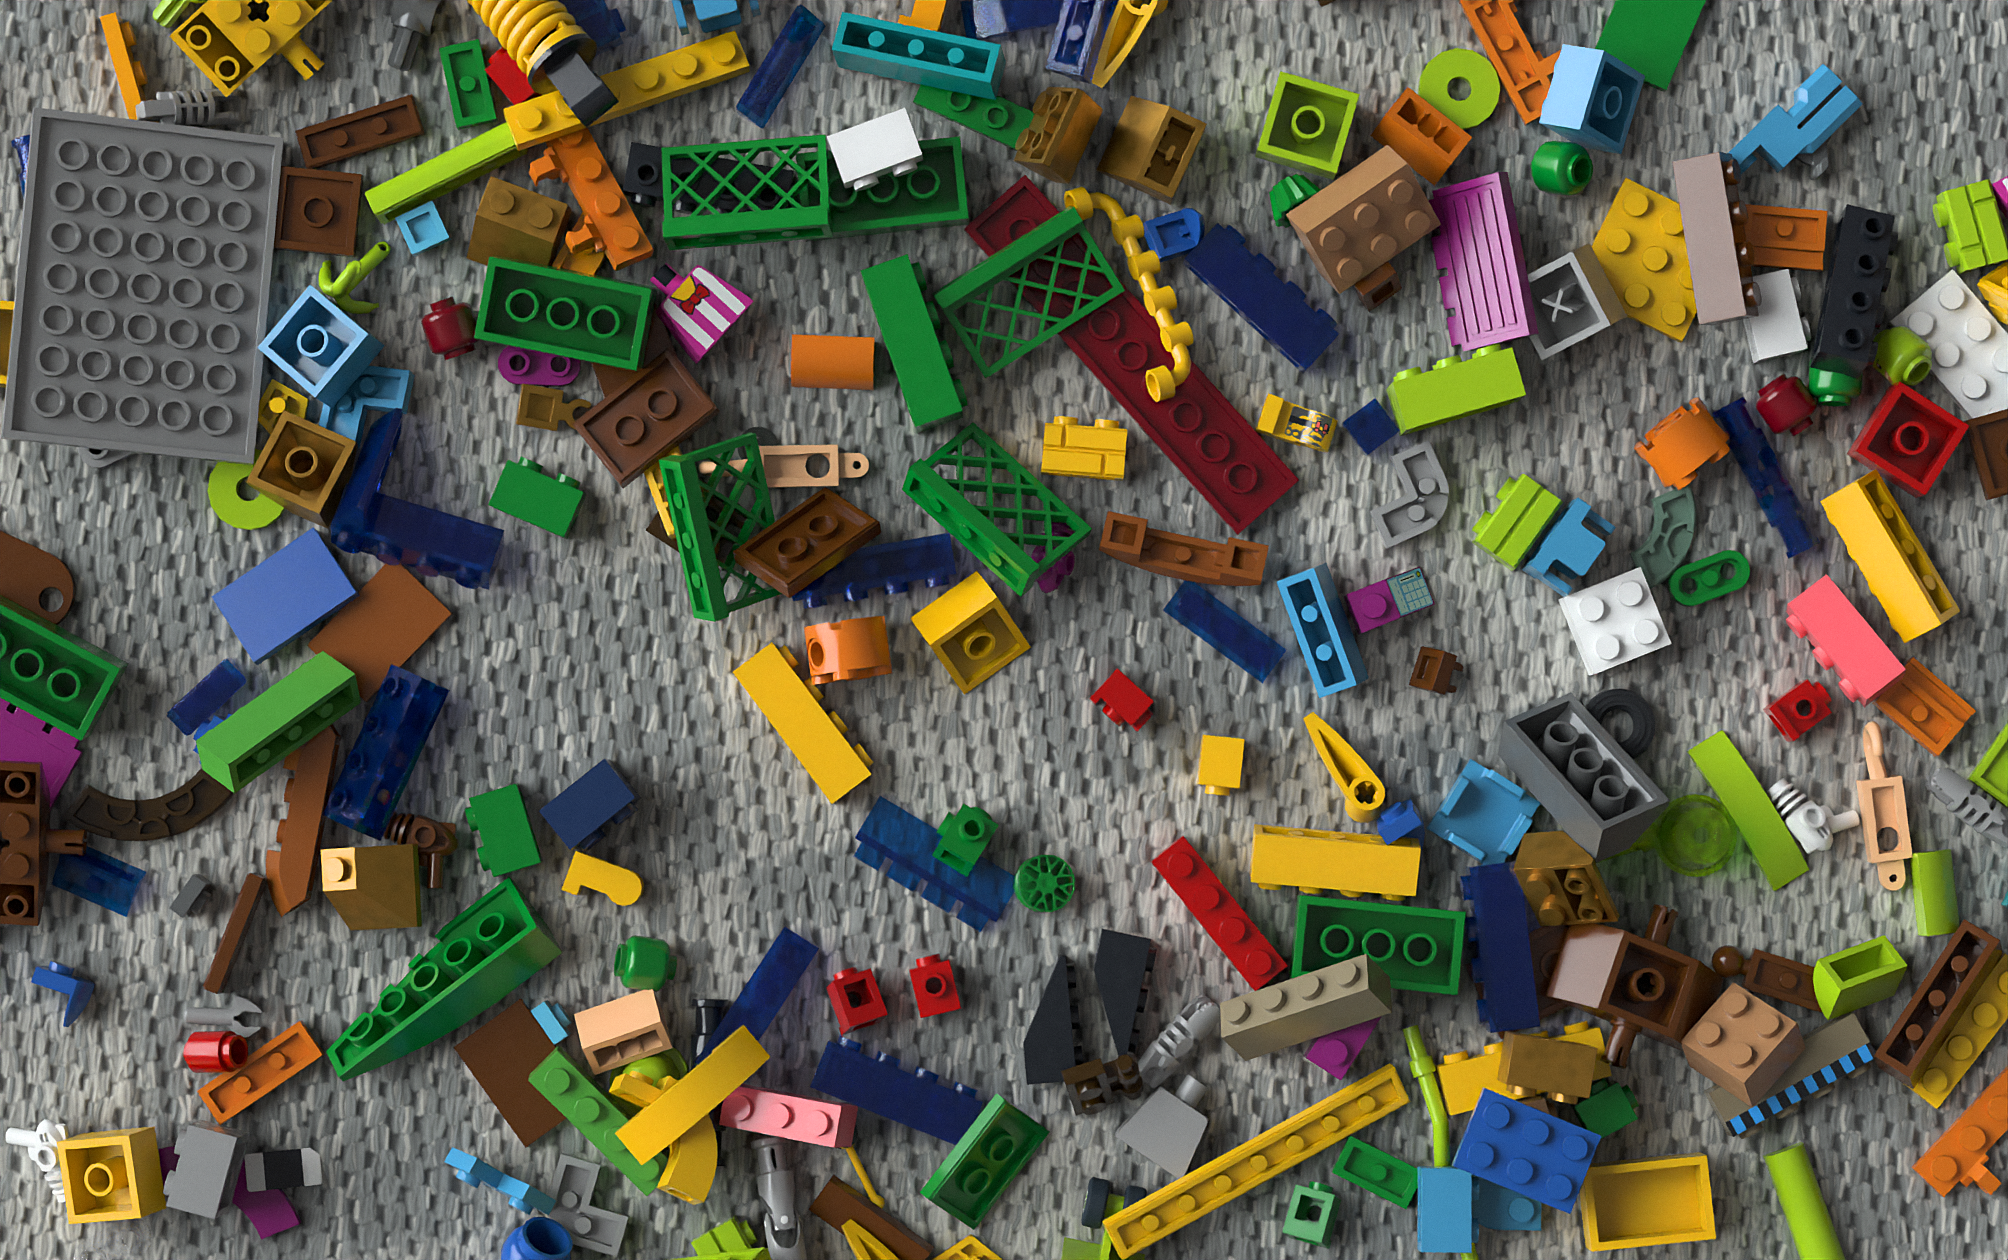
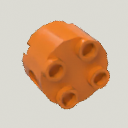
M1699 397L1689 401L1692 409L1686 411L1683 406H1680L1644 435L1648 441L1646 445L1642 441H1638L1634 446V450L1653 467L1664 487L1673 485L1678 490L1684 488L1698 476L1695 469L1705 461H1709L1711 464L1717 462L1731 449L1726 443L1730 435L1723 431L1715 422L1707 406Z
M885 616L848 619L831 624L828 622L804 627L812 685L834 683L839 680L854 681L868 679L873 676L893 674Z

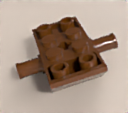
M0 760V832H2L3 839L9 840L8 843L0 840V924L38 926L40 924L48 881L49 853L85 856L87 842L83 841V839H87L86 829H50V792L42 762Z
M1653 905V911L1643 938L1625 930L1596 923L1570 924L1545 995L1548 998L1610 1022L1609 1024L1613 1027L1600 1060L1606 1064L1612 1062L1611 1066L1626 1069V1063L1636 1035L1646 1036L1684 1052L1681 1040L1716 1002L1724 978L1701 961L1667 947L1679 913L1674 909H1671L1669 912L1667 911L1668 907L1663 905ZM1638 979H1640V985L1645 988L1644 993L1638 991Z

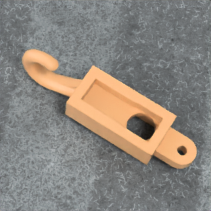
M838 445L759 446L768 488L839 487V478H859L864 476L869 469V462L866 456L861 453H838ZM812 455H823L829 461V472L822 478H813L806 471V461ZM748 459L730 460L728 464L742 472ZM703 461L699 465V471L702 475L711 476L716 464L711 461ZM859 462L861 467L855 469L853 463ZM724 471L722 477L733 476L727 471Z
M1871 721L1863 729V746L1870 778L1856 780L1867 862L1877 863L1880 884L1888 890L1896 891L1903 887L1906 880L1903 859L1913 858L1903 779L1900 775H1887L1882 758L1884 746L1880 726L1877 722ZM1890 827L1896 831L1898 844L1893 850L1883 851L1878 847L1877 833L1882 828ZM1894 874L1895 880L1891 882L1889 877Z

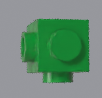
M963 804L957 815L948 812L936 833L943 837L932 856L967 877L999 825L993 822L992 817L983 809L978 807L970 808Z
M1605 1078L1592 1083L1589 1098L1581 1097L1578 1099L1577 1104H1570L1581 1126L1586 1130L1601 1135V1139L1638 1119L1633 1109L1639 1107V1104L1629 1086L1626 1084L1621 1087L1614 1080L1607 1083Z

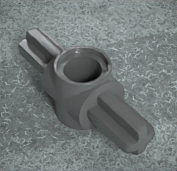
M442 0L395 1L391 23H393L394 27L398 28L388 59V65L401 71H409L411 69L421 37H428L435 31L436 26L432 24L436 13H441Z

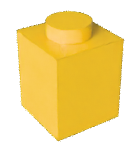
M1202 735L1197 785H1206V794L1230 796V788H1240L1245 739Z

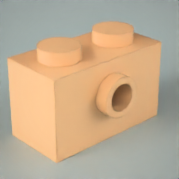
M653 989L641 990L574 1014L582 1050L594 1075L673 1048L663 1010Z

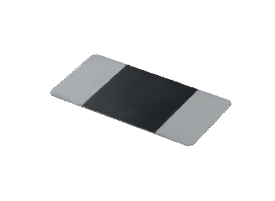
M311 1148L246 1154L244 1157L247 1190L249 1192L322 1184L320 1155Z

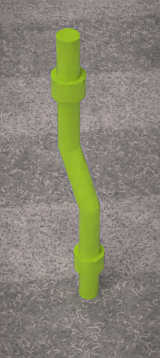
M1418 1025L1402 1029L1412 1059L1408 1063L1413 1078L1418 1077L1433 1125L1434 1166L1451 1167L1449 1119L1433 1073L1437 1069L1432 1055H1427ZM1472 1243V1253H1460L1462 1260H1479L1474 1243Z

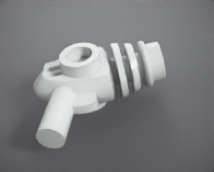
M1785 778L1779 780L1766 792L1772 804L1778 801V804L1775 806L1777 811L1784 808L1779 813L1781 819L1789 814L1784 824L1795 840L1800 841L1807 853L1830 849L1833 843L1832 833L1859 825V817L1854 810L1834 816L1826 805L1819 807L1812 800L1801 804L1807 795L1803 793L1796 798L1800 790L1795 789L1790 792L1794 785L1793 783L1789 784Z
M44 1119L39 1123L37 1131L9 1128L6 1132V1142L8 1144L28 1147L31 1160L36 1161L42 1171L48 1172L44 1177L46 1181H50L48 1183L50 1187L55 1188L52 1193L57 1196L58 1202H65L57 1142L71 1137L68 1133L67 1125L57 1124L55 1121Z

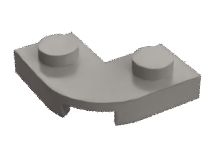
M1429 440L1391 457V461L1407 495L1370 511L1386 549L1428 531L1439 522L1446 510L1449 486Z
M561 1153L549 1197L556 1200L550 1212L551 1219L560 1223L569 1232L573 1244L617 1257L630 1216L591 1204L602 1164Z

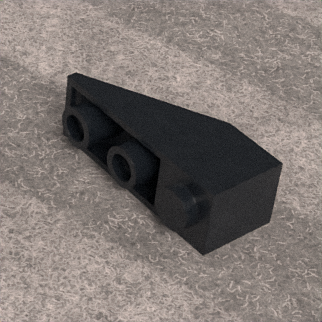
M1102 928L1093 970L1118 1057L1127 1055V1052L1135 1054L1140 1033L1139 1029L1133 1028L1136 1012L1144 1013L1148 989L1141 988L1144 971L1150 973L1153 971L1157 949L1150 947V938Z
M1065 955L1058 956L1023 1041L1027 1085L1064 1082L1061 1071L1083 1064L1082 1046H1073L1072 1030L1080 1029L1078 1004L1070 1005L1068 988H1076L1074 963L1066 964Z

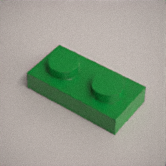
M476 39L439 48L456 128L460 130L498 121L489 77L485 71L486 64L480 40Z
M1351 1135L1348 1136L1331 1170L1332 1173L1404 1209H1407L1418 1187V1168Z

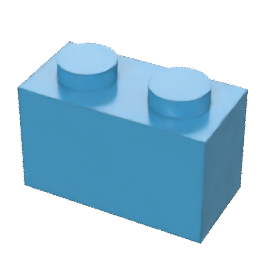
M1418 1166L1417 1250L1420 1252L1472 1253V1243H1478L1479 1221L1478 1218H1472V1201H1478L1479 1199L1478 1176H1472L1471 1173L1456 1167Z

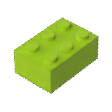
M1500 343L1476 350V353L1472 354L1473 359L1462 361L1460 355L1437 361L1436 365L1432 366L1433 370L1422 373L1420 366L1396 373L1397 376L1393 377L1394 382L1387 387L1386 391L1399 435L1410 434L1521 400L1526 396L1513 348L1510 347L1502 350Z

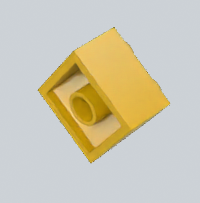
M978 571L971 574L910 618L964 695L1031 648L998 597Z

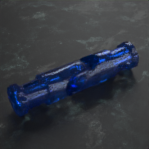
M1742 397L1712 414L1715 419L1720 420L1725 431L1730 435L1728 446L1731 448V452L1751 486L1771 528L1778 530L1787 548L1786 555L1789 559L1819 544L1820 541L1818 537L1812 535L1802 515L1805 512L1803 506L1786 478L1762 428L1755 426L1745 407L1747 401L1745 397ZM1758 459L1765 467L1762 471L1758 468ZM1772 484L1774 495L1770 494L1767 486Z

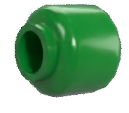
M1548 141L1541 145L1534 154L1531 162V174L1538 189L1547 194L1577 195L1591 180L1593 163L1587 150L1577 143Z
M1809 363L1808 390L1813 397L1818 399L1819 405L1832 407L1849 406L1852 399L1861 395L1863 372L1856 379L1841 373L1811 368Z
M634 935L628 938L625 944L618 945L614 960V975L620 977V981L625 988L634 990L653 989L654 992H658L664 987L666 980H673L675 977L677 957L670 955V947L665 940Z

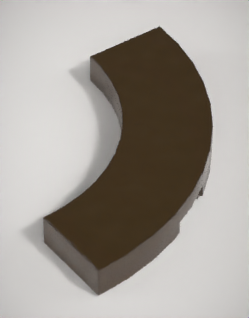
M202 768L180 788L161 797L146 800L117 798L87 784L63 815V818L81 829H86V831L105 838L122 841L158 840L172 837L200 825L226 805L235 793L202 770Z

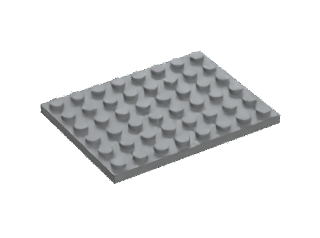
M33 108L1 439L245 465L254 464L264 353L257 347L262 343L266 335L284 138Z

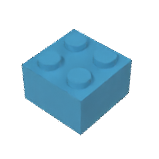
M1563 44L1559 59L1554 65V75L1547 98L1542 104V115L1539 123L1584 148L1622 154L1645 76L1604 50Z
M309 285L257 348L316 399L333 408L385 345L325 294Z

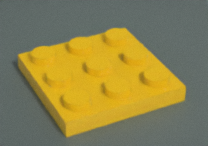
M1625 178L1591 247L1627 317L1681 343L1697 313L1679 203Z

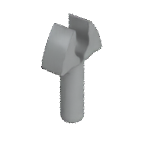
M236 995L235 1005L230 1009L187 1007L184 1011V1021L187 1024L228 1026L237 1035L247 1038L260 1031L263 1026L248 1027L243 1025L240 1020H236L235 1017L240 1016L244 1011L262 1013L264 1010L252 1000Z

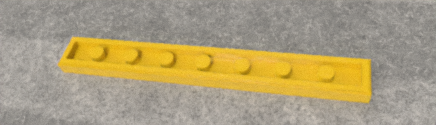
M1389 1063L1103 1220L1102 1223L1119 1257L1125 1260L1411 1101L1395 1067Z

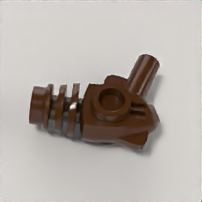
M384 810L378 820L376 834L382 835L385 840L391 837V842L397 843V845L418 844L419 866L427 867V889H443L444 857L454 854L459 848L456 837L457 825L438 822L423 815H418L414 820V814L409 813L406 816V813H400L398 815L396 811L388 812Z

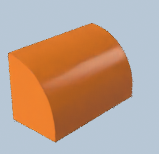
M1409 87L1401 94L1370 135L1384 147L1386 145L1390 146L1412 169L1434 186L1472 139V136Z
M792 334L791 386L874 390L875 338Z

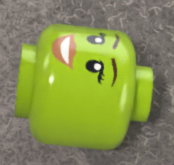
M1897 326L1890 330L1885 329L1874 338L1873 341L1878 342V350L1873 368L1892 385L1899 381L1907 386L1917 385L1929 374L1932 367V350L1928 343L1910 328Z

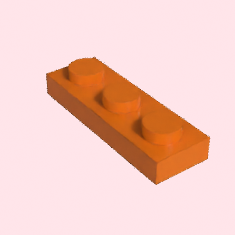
M301 1020L250 1054L243 1067L237 1068L231 1073H222L197 1092L219 1125H222L324 1056L325 1053Z

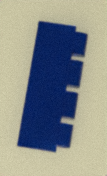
M879 796L855 836V839L860 841L861 844L853 857L877 871L886 858L892 860L893 863L885 876L914 892L921 879L927 881L928 884L920 897L947 913L950 912L956 900L962 902L964 905L956 918L979 932L982 931L988 919L996 923L1014 893V875L980 856L967 877L932 856L943 837L936 833L937 829Z

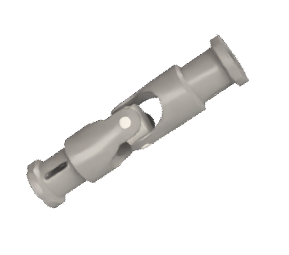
M776 1136L750 1142L751 1149L756 1150L760 1175L756 1177L759 1196L765 1209L768 1211L765 1215L764 1225L771 1260H808L800 1215L792 1207L796 1188L793 1171L788 1170L784 1147L788 1143L787 1138ZM795 1228L796 1241L793 1247L783 1248L776 1243L772 1232L784 1233Z

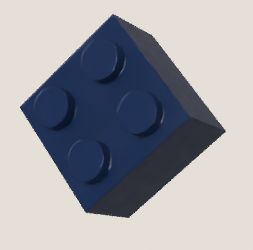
M603 759L540 809L539 812L570 850H577L581 847L583 851H588L607 836L602 829L612 821L616 825H621L639 810L635 803L641 797L610 759Z

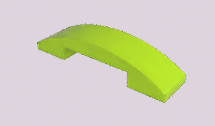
M1720 730L1687 751L1708 786H1711L1751 850L1753 859L1773 891L1778 890L1809 870L1798 846L1771 800L1723 730Z

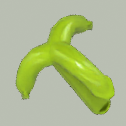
M384 241L378 242L359 261L349 262L334 283L330 270L331 261L325 260L318 275L319 287L322 292L333 297L341 309L352 314H368L375 308H379V303L353 300L350 298L349 293L388 256L390 246ZM380 247H385L386 250L383 251Z

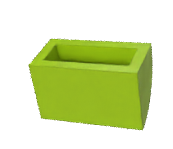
M1951 849L1912 853L1913 858H1909L1918 935L1934 936L1955 933L1960 926Z
M1885 935L1817 960L1813 972L1814 991L1818 1004L1827 1020L1895 995L1908 965Z

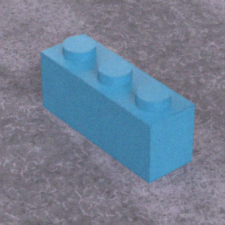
M1327 563L1277 581L1319 698L1356 686L1369 679Z

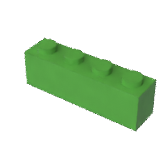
M324 651L320 652L197 739L196 744L202 770L233 793L238 792L361 703L355 673Z
M558 1045L530 1073L528 1081L640 1191L648 1196L658 1186L667 1165L669 1153L663 1149L641 1165L615 1134L618 1129L633 1117Z

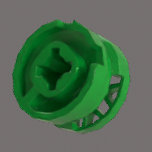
M1037 855L1026 859L1018 867L1014 875L1013 889L1017 899L1024 907L1035 912H1053L1063 908L1070 901L1075 891V877L1071 867L1063 859L1055 855Z

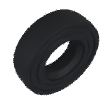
M1611 689L1599 693L1588 702L1585 708L1601 726L1605 715L1612 710H1623L1631 716L1634 724L1631 736L1627 740L1617 743L1633 760L1641 756L1648 749L1655 734V718L1651 707L1640 695L1626 689Z

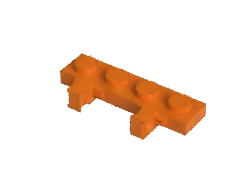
M1458 0L1524 125L1526 126L1541 118L1542 104L1547 98L1554 75V65L1559 59L1561 50L1546 58H1543L1540 51L1534 53L1514 15L1518 12L1514 3L1519 0Z
M584 128L546 141L548 148L544 150V156L530 163V171L528 173L536 187L541 180L546 178L554 180L560 177L563 183H568L585 215L583 228L575 233L568 231L565 242L572 255L594 247L597 253L605 252L615 272L651 257L653 248L589 129Z
M2008 1066L1911 1167L1940 1196L1945 1197L1958 1182L1966 1188L1972 1182H1975L1989 1195H1992L2002 1184L1983 1165L1989 1159L1985 1153L2008 1130Z

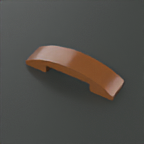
M1111 511L1107 512L1099 550L1117 560L1149 572L1191 582L1224 586L1261 585L1269 545L1232 537L1228 538L1227 544L1148 528V519Z

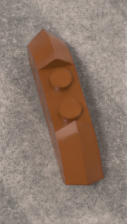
M333 724L290 753L284 760L283 768L294 770L296 773L294 779L288 778L284 793V802L290 804L287 819L281 818L277 830L276 842L281 843L282 847L281 851L267 849L266 855L268 889L281 917L311 899L341 742V735Z

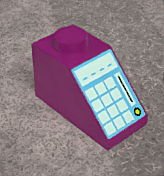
M1420 566L1344 596L1358 635L1435 605Z

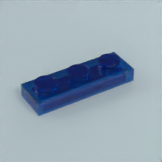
M1185 580L1163 609V612L1260 683L1264 682L1286 652L1285 648L1195 582Z

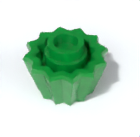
M1295 174L1280 180L1269 192L1276 226H1284L1285 228L1291 226L1286 214L1321 191V189L1304 175Z

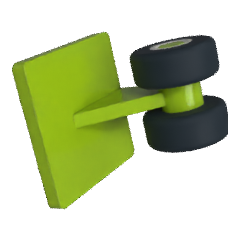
M1092 1177L1086 1192L1081 1224L1085 1227L1101 1228L1104 1218H1109L1145 1198L1147 1195L1146 1189L1128 1185L1124 1196L1109 1193L1110 1182L1108 1180ZM1105 1228L1101 1245L1067 1237L1064 1238L1061 1260L1122 1259L1119 1257L1116 1249L1111 1247L1112 1241ZM1135 1253L1125 1260H1145V1254Z

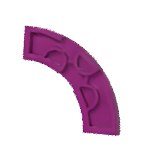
M175 1146L158 1149L163 1187L169 1171H176L180 1155L174 1153ZM243 1159L232 1203L241 1209L251 1220L260 1238L264 1239L302 1223L294 1206L282 1189L254 1192L247 1190L245 1159Z

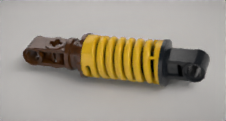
M467 0L475 12L481 16L484 24L490 28L494 37L498 38L501 46L507 50L511 59L517 62L521 72L527 74L530 87L540 94L559 90L564 97L565 103L586 128L619 102L598 74L594 73L589 67L597 52L595 40L582 27L576 25L575 18L567 13L565 5L559 2V0Z

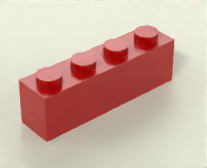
M1184 836L1178 838L1150 861L1253 991H1257L1288 966Z

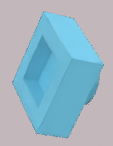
M433 201L395 217L413 256H417L451 240Z
M546 1000L531 1010L554 1045L571 1034L567 1026L572 1022L559 1003L552 1006Z

